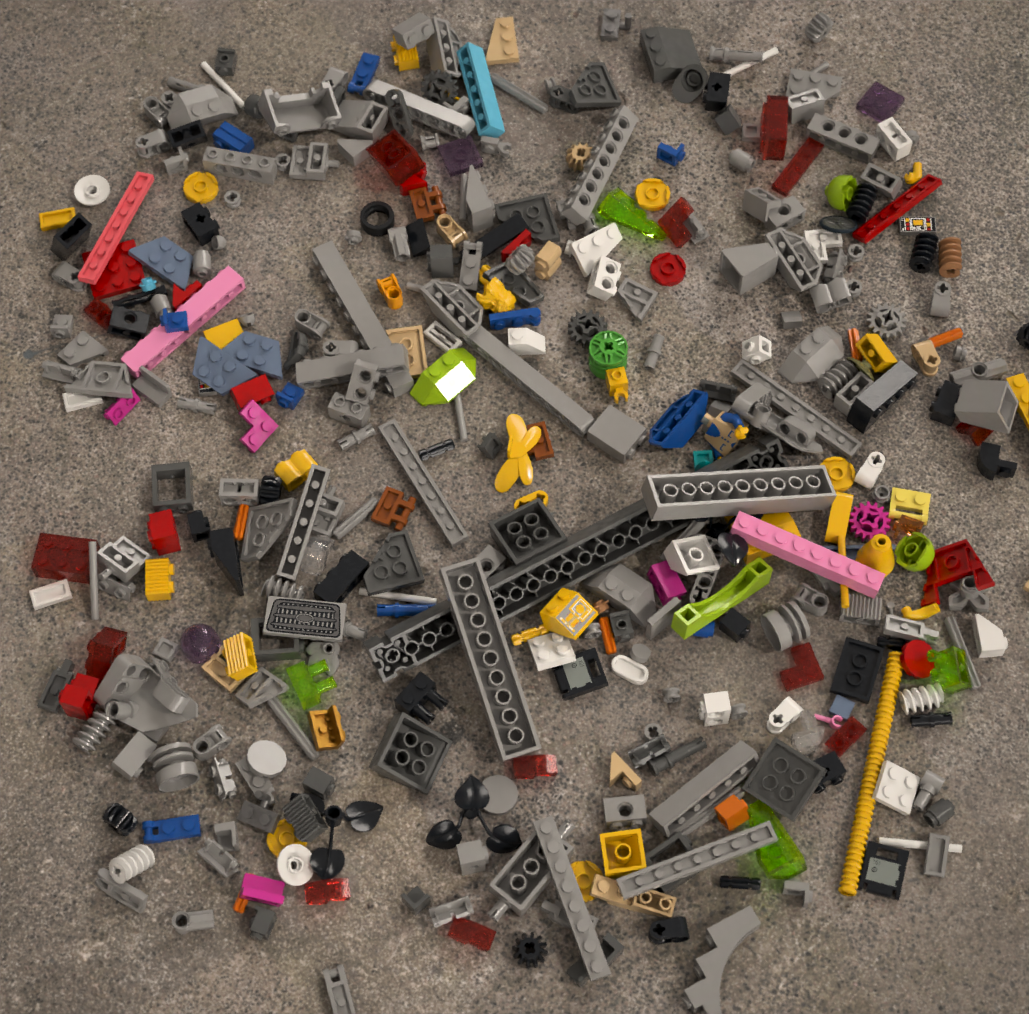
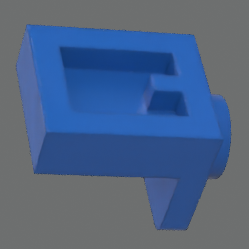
M661 142L657 147L656 158L675 167L685 156V145L681 143L676 150L672 146Z
M163 308L160 322L161 326H165L167 333L189 330L187 311L168 313L167 308Z
M287 382L281 392L277 391L275 395L277 403L281 407L294 410L305 392L304 389Z

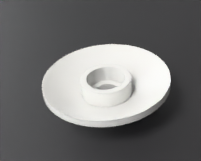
M88 175L81 178L74 188L76 199L87 206L102 203L110 193L108 181L99 175Z
M291 844L283 848L278 855V874L289 885H303L311 879L314 873L310 865L312 853L305 846ZM291 862L294 863V869L291 868Z

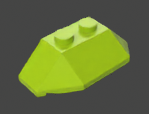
M464 347L448 350L422 372L410 391V396L422 407L449 403L476 380V358Z

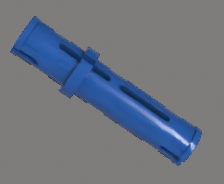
M377 604V617L395 616V618H399V616H415L436 604Z

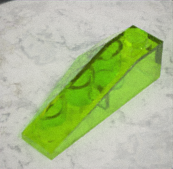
M619 187L608 193L596 209L600 212L599 215L603 219L615 222L654 239L664 241L669 236L654 220H648L647 213L643 209H638L635 206L636 201Z
M760 800L748 805L749 809L747 811L750 828L770 821L778 838L777 842L755 850L757 862L767 878L790 879L808 870L804 856L772 809Z

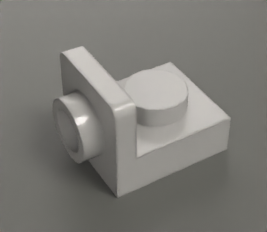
M181 146L177 147L178 156H172L163 160L168 176L188 169L187 162L190 160L187 152L182 151Z
M54 315L53 325H50L49 328L53 337L59 339L71 338L74 323L73 315Z

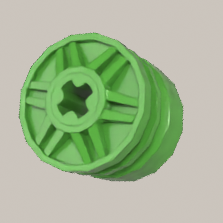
M603 331L591 339L588 364L590 371L596 377L605 380L606 370L624 367L626 370L628 345L621 334L614 331Z

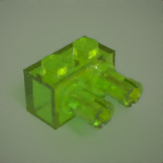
M952 646L939 652L934 649L927 652V657H929L927 660L934 662L935 666L930 671L932 676L930 678L941 685L943 692L952 695L971 688L965 650Z
M325 659L310 666L302 661L286 668L287 676L303 711L322 703L320 698L322 693L337 688L333 676L318 683L313 682V677L330 671Z

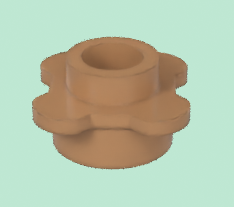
M601 599L592 604L593 608L598 611V614L610 609L607 604L609 600L604 602Z

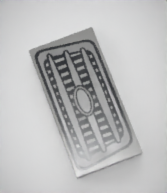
M268 596L263 635L342 643L347 604Z

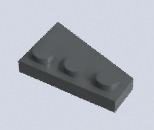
M505 262L483 272V278L490 282L492 278L496 277L503 283L506 290L511 291L515 298L527 307H531L544 300L545 296L525 272L515 275L507 269Z

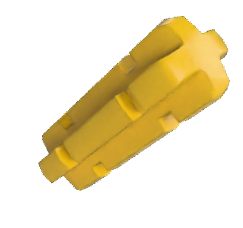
M541 624L538 625V628L532 627L521 631V634L511 635V641L514 646L522 644L521 642L523 641L524 643L527 642L528 639L549 634V631Z

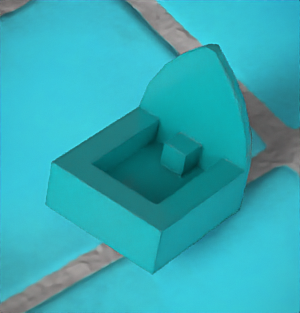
M712 450L693 451L694 472L713 463Z

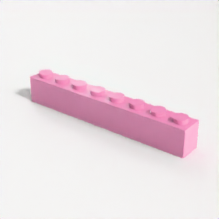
M229 266L219 271L215 278L208 281L200 291L194 293L186 303L181 304L175 311H187L189 330L167 333L165 326L160 324L158 327L153 328L144 339L139 340L135 347L124 353L121 362L126 363L129 373L137 379L141 375L139 369L141 365L151 371L246 288L244 279Z
M739 511L730 531L732 535L737 534L743 537L749 545L836 583L846 585L848 588L875 599L886 575L742 511Z

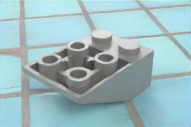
M342 100L338 107L342 119L338 126L332 130L358 140H373L374 146L390 120L388 107L374 101Z
M470 165L466 192L467 221L473 233L493 226V219L495 218L493 209L495 205L492 198L487 196L488 191L486 185L481 183L479 171H475L473 165Z

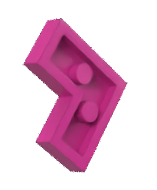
M253 399L238 413L251 426L239 440L251 453H255L279 425Z

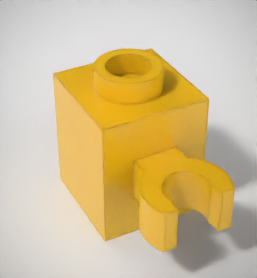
M618 367L606 370L605 382L609 397L614 396L616 404H618L619 396H623L625 402H628V379L625 368Z

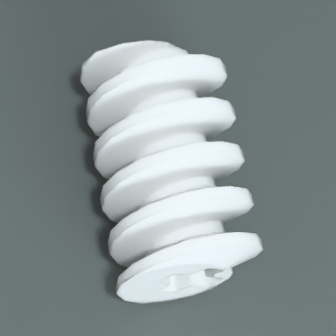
M935 683L933 686L928 684L926 688L919 686L918 689L913 687L910 691L904 689L903 693L899 691V700L904 713L908 715L909 708H911L913 713H916L917 707L923 712L924 705L929 710H932V704H935L937 709L940 708V702L944 703V694L941 685Z
M139 844L113 858L109 863V873L116 883L122 884L137 874L146 871L149 867L151 868L155 863L154 853L148 846Z

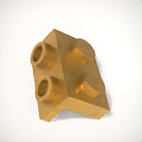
M331 705L328 710L309 711L307 717L316 751L339 749L345 742L346 735L340 723L341 715L337 711L336 705Z

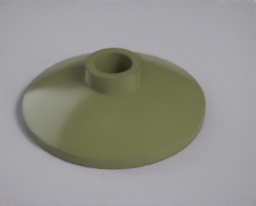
M852 357L846 358L855 365L859 372L862 371L875 382L870 371L872 366L866 360L861 362Z

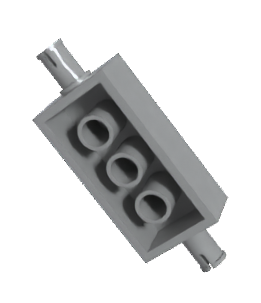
M565 819L558 828V832L568 859H570L574 855V847L566 842L565 839L576 827L572 822L569 824L570 821ZM535 830L489 884V892L498 898V902L487 915L491 919L494 918L493 921L495 922L499 921L507 909H512L522 917L553 880Z

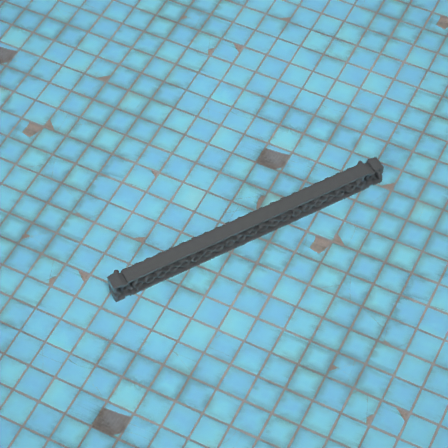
M767 434L756 440L757 445L748 444L695 472L789 467L787 459L780 456V453L784 451L779 438ZM643 498L567 537V541L518 566L512 565L487 578L486 581L500 623L557 594L562 587L568 588L690 525L694 520L691 518L651 521ZM446 599L384 631V637L379 639L376 635L362 642L368 656L373 660L372 665L377 676L385 683L398 676L396 671L403 669L406 672L460 644L461 640L448 600Z

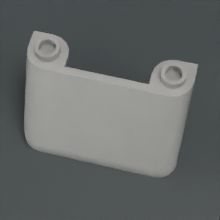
M321 82L319 89L315 90L313 87L308 93L279 96L278 92L273 94L272 88L263 89L257 103L259 111L273 133L278 136L325 128L334 129L338 126L342 117L330 82Z

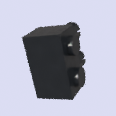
M421 671L394 699L395 708L398 711L404 712L412 718L416 715L427 726L431 724L430 720L433 721L436 715L427 710L424 705L430 701L442 711L444 709L443 706L446 707L449 703L448 700L437 693L436 683Z

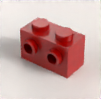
M266 374L237 385L230 390L238 412L252 399L257 404L265 405L272 401L271 398L275 394Z

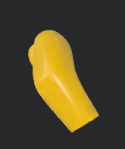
M937 603L914 611L909 606L901 609L902 618L914 621L927 619L940 612V607Z

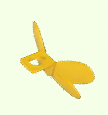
M517 414L509 415L506 420V428L509 435L508 459L502 465L495 479V489L501 493L508 491L518 477H520L524 485H530L533 480V468L527 452L537 444L541 436V429L538 426H533L527 431L523 419Z

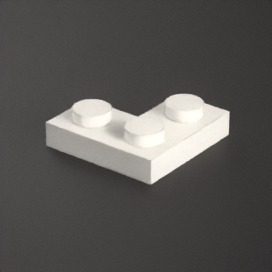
M819 229L804 231L803 234L822 264H827L828 262L826 248L842 247L843 245L841 233Z

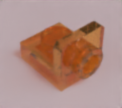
M902 514L900 520L896 519L892 530L895 531L893 538L897 539L900 530H903L908 535H913L912 532H921L924 522Z

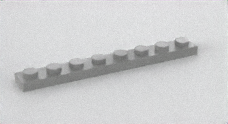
M741 359L731 370L730 375L748 388L754 383L759 382L772 389V405L786 415H793L813 426L817 437L851 460L862 447L863 443L744 359Z
M395 418L378 426L382 437L451 547L453 548L469 539L468 534Z
M553 815L534 821L532 823L590 982L611 975L609 966Z
M770 821L620 877L616 879V883L623 900H627L778 841V838Z

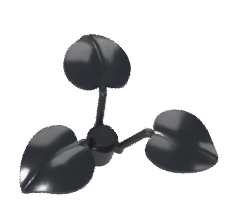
M752 514L751 516L761 519L763 514ZM734 516L725 525L722 523L712 524L713 517L692 518L697 522H705L709 518V524L707 525L709 530L706 536L717 539L721 552L733 567L746 556L748 552L746 540L737 534L726 533L727 527L735 521L737 516Z
M473 775L467 778L454 796L456 805L462 809L458 824L455 826L451 820L440 821L431 828L426 837V843L439 849H452L461 842L462 834L458 829L461 827L463 818L474 819L477 816L489 835L486 839V846L492 852L499 854L512 852L521 846L522 840L517 829L509 824L498 825L493 829V832L489 830L481 815V811H479V809L486 807L489 803V793L482 782Z
M291 793L290 801L297 797L299 793ZM301 793L310 796L322 818L325 817L326 824L330 826L329 848L320 847L310 857L312 870L321 880H330L342 871L345 864L343 852L339 849L332 850L334 827L339 826L343 818L346 822L351 821V827L354 830L368 832L377 825L383 811V806L370 801H356L348 805L346 808L347 816H345V813L342 812L339 806L331 805L324 810L325 804L321 797L312 793Z

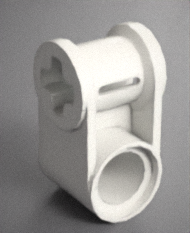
M872 452L858 471L854 482L871 490L885 463L884 455L880 452Z
M790 696L786 697L769 715V720L766 724L767 730L772 734H780L799 718L804 709Z

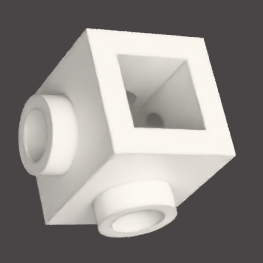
M761 335L743 341L742 358L753 365L770 359L771 341Z

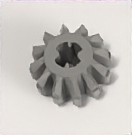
M821 12L812 18L806 26L804 33L811 41L818 43L829 34L834 22L828 15Z
M522 244L512 251L506 259L505 266L511 273L520 275L532 264L536 254L526 244Z

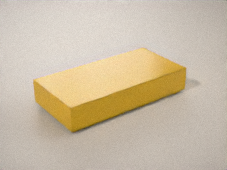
M71 207L39 213L42 232L63 228L76 215L75 208Z

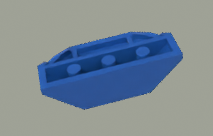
M693 389L689 394L682 396L672 403L650 429V445L660 448H683L703 424L701 420L706 414L708 393Z

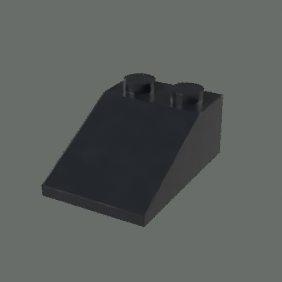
M233 527L209 531L210 538H207V545L211 558H215L217 565L238 594L244 596L239 549Z

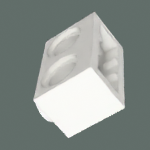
M893 117L877 124L875 136L880 138V144L895 162L910 154L913 141Z
M603 255L594 262L586 293L603 301H607L611 296L613 297L617 291L616 283L621 276V264Z
M728 691L703 694V700L700 701L698 713L699 719L704 722V727L728 724L731 713Z

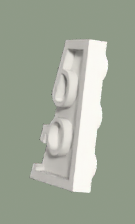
M615 222L569 244L584 278L592 272L594 262L602 255L606 257L623 239Z

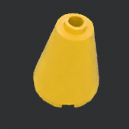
M884 534L875 535L858 550L855 561L886 574L885 577H887L895 565L890 538Z

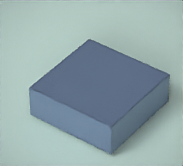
M837 694L828 713L833 716L840 715L847 722L855 702Z

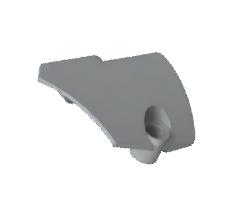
M756 382L735 399L732 405V412L738 414L740 418L749 422L752 426L762 429L798 450L823 454L821 444L814 441L816 431L813 426L793 415L783 419L771 412L772 409L769 405L773 397L772 389Z
M123 653L117 656L93 697L94 701L105 710L108 718L119 720L144 733L177 725L198 717V704L174 682L162 677L137 655Z

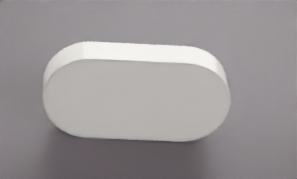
M618 655L613 658L611 669L614 674L635 685L646 683L649 672L644 665L624 655Z

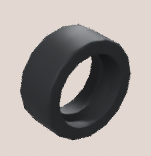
M382 201L368 203L360 212L361 226L368 235L374 237L387 235V229L393 228L395 223L392 207ZM376 212H381L388 216V220L382 225H372L367 222L368 216Z

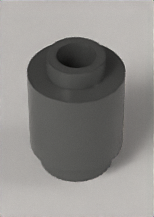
M941 798L929 807L923 816L926 822L934 828L942 825L955 815V807L950 800Z

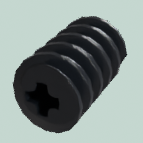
M860 183L857 186L846 210L848 218L859 224L866 223L869 212L872 210L874 201L877 198L876 193H878L876 187L869 183Z
M922 232L916 236L909 261V267L917 273H928L931 271L930 267L933 264L932 261L934 260L935 249L939 240L935 234Z

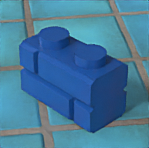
M226 121L212 135L216 148L250 153L255 147L252 137Z

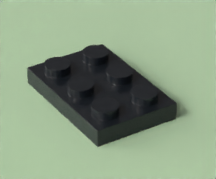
M846 637L830 692L868 704L885 648Z

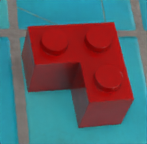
M168 509L149 514L150 521L147 522V534L152 549H156L159 556L181 551L172 510Z
M77 673L75 679L71 680L70 685H65L64 690L62 689L59 693L58 700L67 716L85 721L92 717L96 706L93 697L101 684L99 678Z

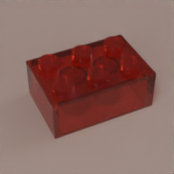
M767 95L766 102H763L759 152L763 153L762 160L784 161L788 128V96Z
M395 129L366 149L375 165L396 187L403 184L408 178L425 167L417 151Z
M40 533L31 569L36 577L55 580L67 579L71 582L90 584L88 542L96 541L97 552L101 548L98 541L94 539Z

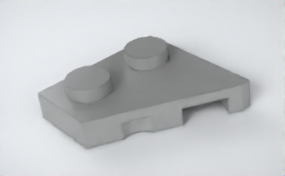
M83 330L57 356L66 365L77 367L82 363L93 361L94 357L100 355L107 356L109 351Z

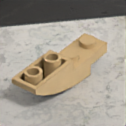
M598 874L594 875L589 893L590 896L607 901V904L665 918H672L676 897L655 890L623 900L616 880Z

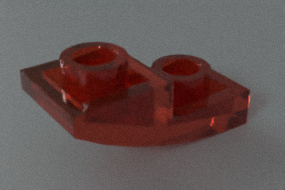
M95 298L83 311L107 331L111 310L108 305Z
M851 716L824 744L832 751H835L838 757H841L862 737L867 728Z
M556 755L523 756L513 758L512 760L515 779H534L536 776H556L558 774Z
M348 878L325 879L304 885L306 904H327L328 901L349 900L351 897Z
M455 916L447 936L465 945L469 943L488 952L496 931L465 918L456 919Z

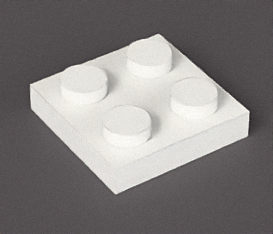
M553 632L527 640L538 671L576 661V656L568 637Z
M888 760L883 761L872 799L905 816L910 815L920 777Z

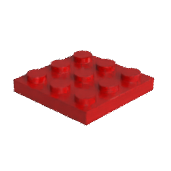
M134 239L118 244L96 285L90 284L95 301L141 289L139 284L141 279L145 278L142 264L128 255V251L136 247ZM91 251L81 253L84 264Z

